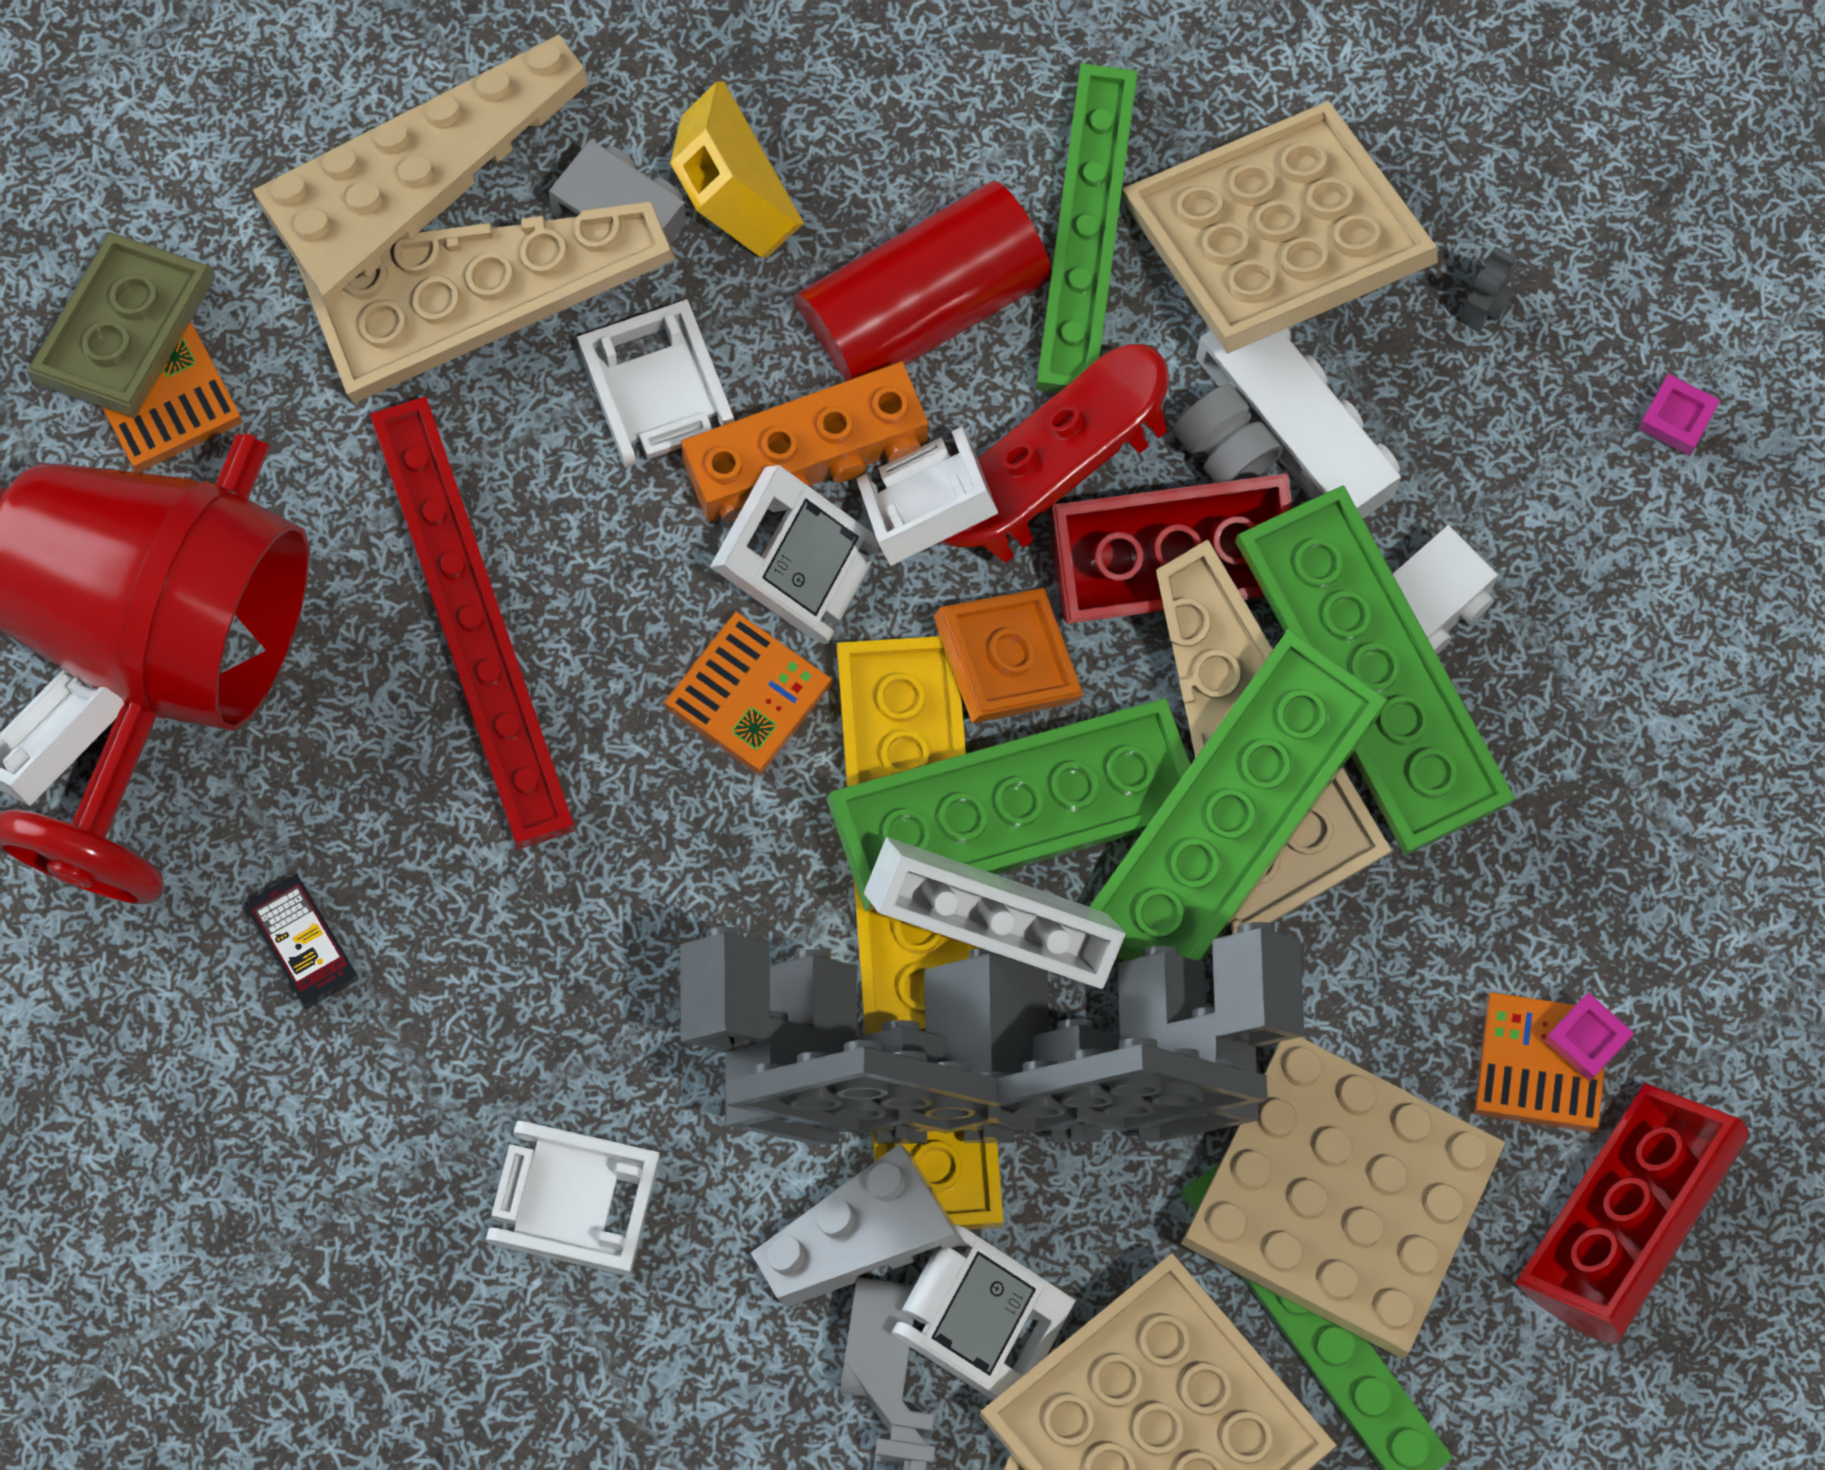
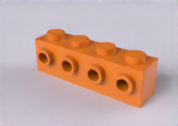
M902 361L681 440L682 461L707 522L722 518L724 522H733L737 519L765 467L780 465L810 488V485L830 478L834 482H845L861 475L866 470V465L885 458L892 462L920 449L921 445L927 444L929 423Z

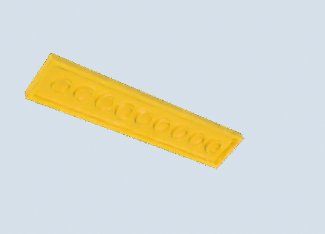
M940 636L837 643L847 787L966 754L961 692ZM853 877L865 1035L881 1032L884 1023L899 1020L919 1023L920 1031L925 1032V969L968 959V952L980 947L880 914L876 909L865 912ZM927 1131V1144H901L912 1155L953 1224L960 1225L968 1230L1003 1227L997 1143H964L963 1131L947 1134ZM872 1132L874 1162L898 1145L876 1144V1132Z

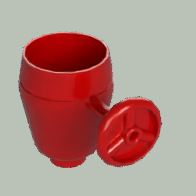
M237 433L216 484L207 481L200 483L186 478L69 464L41 463L19 474L8 488L0 486V631L98 690L100 687H107L122 698L124 702L72 824L20 809L0 812V849L12 857L63 882L114 900L136 905L149 904L157 901L163 894V877L155 865L120 844L106 839L156 717L235 731L251 719L269 694L290 648L302 611L308 583L310 547L305 529L248 500L269 452L270 445L268 443L259 441L256 436L244 433V435ZM234 616H236L266 651L220 673L227 636Z

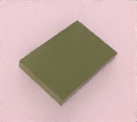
M108 232L28 368L27 372L31 381L135 418L216 277L212 267Z

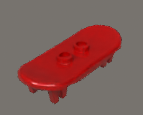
M1128 344L1109 351L1093 362L1075 380L978 457L998 514L940 543L954 547H976L983 545L999 559L1007 563L1014 557V554L1008 546L1009 540L1006 534H1009L1022 548H1025L1033 541L1027 524L1030 519L1038 513H1043L1114 456L1125 442L1139 454L1149 447L1143 436L1144 429L1141 424L1149 428L1151 433L1158 439L1167 432L1161 405L1167 394L1170 376L1167 363L1162 355L1155 348L1146 344Z

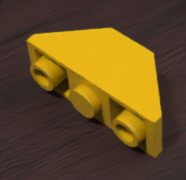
M717 81L681 115L670 164L696 211L759 257H767L794 234L804 222L724 81Z

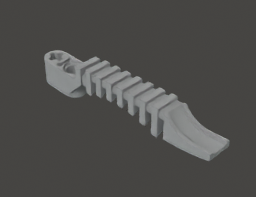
M857 1277L840 1393L863 1396L891 1432L890 1440L877 1438L876 1463L903 1466V1470H932L935 1446H928L922 1438H932L935 1415L910 1411L902 1401L910 1347L891 1334L897 1322L913 1326L914 1318L901 1310L915 1285Z

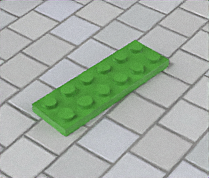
M1344 485L1238 534L1235 542L1284 633L1289 629L1389 700V703L1351 754V757L1405 856L1513 803L1515 800L1514 795Z
M1288 629L1089 906L1108 913L1126 933L1116 957L1124 962L1142 957V950L1146 948L1170 946L1179 949V956L1203 962L1212 949V940L1220 938L1387 706L1389 700Z
M1164 698L830 792L826 800L865 912L874 910L875 907L865 896L864 891L886 837L993 874H999L1143 832L1190 767V762L1167 699Z

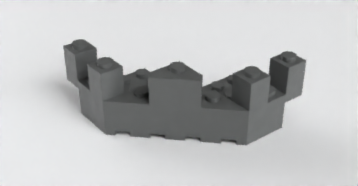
M1265 922L1241 924L1237 927V934L1213 939L1215 1007H1206L1204 962L1179 956V949L1170 946H1155L1142 950V957L1118 963L1120 1035L1094 1029V1022L1087 1019L1060 1021L1057 1023V1030L1049 1032L1048 971L1018 960L1006 958L1003 955L983 948H977L968 952V959L925 969V1032L920 1031L919 1023L899 1020L884 1023L881 1032L857 1037L856 965L831 959V953L826 950L806 949L795 952L794 960L769 966V943L744 937V931L739 928L715 927L706 930L705 938L680 944L681 1042L726 1052V1126L808 1144H839V1132L854 1134L876 1132V1144H927V1131H937L946 1134L963 1131L964 1143H1014V1131L1023 1130L1034 1133L1051 1130V1142H1101L1102 1130L1124 1132L1138 1129V1141H1166L1259 1121L1258 1102L1268 1100L1267 1075L1257 1073L1256 1047L1305 1036L1301 940L1275 932V926Z

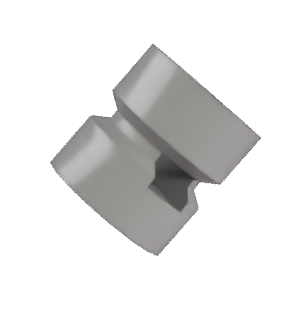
M1231 384L1222 385L1199 399L1178 419L1173 427V434L1189 453L1193 454L1195 458L1207 457L1203 471L1213 483L1260 477L1278 460L1284 448L1263 422L1249 423L1252 416L1249 411V404Z

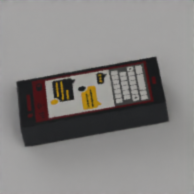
M298 874L244 903L247 912L305 1010L359 980L357 973Z

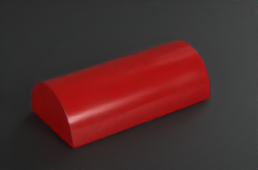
M992 180L794 294L793 303L845 381H849L902 361L904 366L1048 283L1051 281L1052 271L1045 247L1030 218L1012 193L1000 182Z
M1288 473L1052 505L1049 512L1051 551L1058 597L1065 622L1070 624L1164 611L1156 570L1206 540H1209L1243 600L1265 597L1235 541L1238 534L1293 509Z
M1644 1083L1515 1283L1537 1305L1573 1329L1605 1343H1619L1749 1140L1750 1133L1742 1119Z

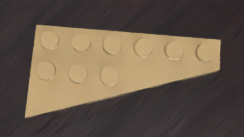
M557 35L253 189V192L262 211L330 311L344 298L341 290L359 274L365 277L370 276L383 264L380 256L399 239L411 240L475 184L473 174L490 159L499 163L513 150L511 141L528 126H541L586 87L589 82L585 69L562 37Z
M649 201L583 210L577 217L546 221L543 216L523 218L519 225L493 228L490 223L419 232L411 240L399 239L380 256L383 264L370 276L365 277L359 274L341 290L344 298L330 311L298 264L297 266L346 394L353 403H356L676 260L658 215Z
M1209 540L1204 541L1156 570L1195 758L1273 651ZM1343 767L1230 923L1232 935L1237 934V927L1241 924L1251 922L1271 924L1392 853L1391 848Z

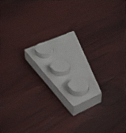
M898 1144L752 1251L751 1255L776 1298L786 1307H790L854 1284L858 1275L886 1265L895 1269L914 1262L913 1255L941 1246L944 1250L965 1244L912 1155L901 1144Z

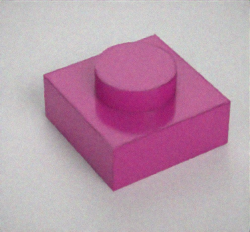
M1668 373L1638 429L1691 456L1720 400Z
M1588 992L1548 1034L1545 1042L1591 1082L1634 1035V1032Z

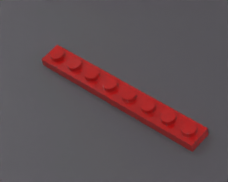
M425 396L371 413V422L516 848L520 850L575 832L573 820L427 397Z

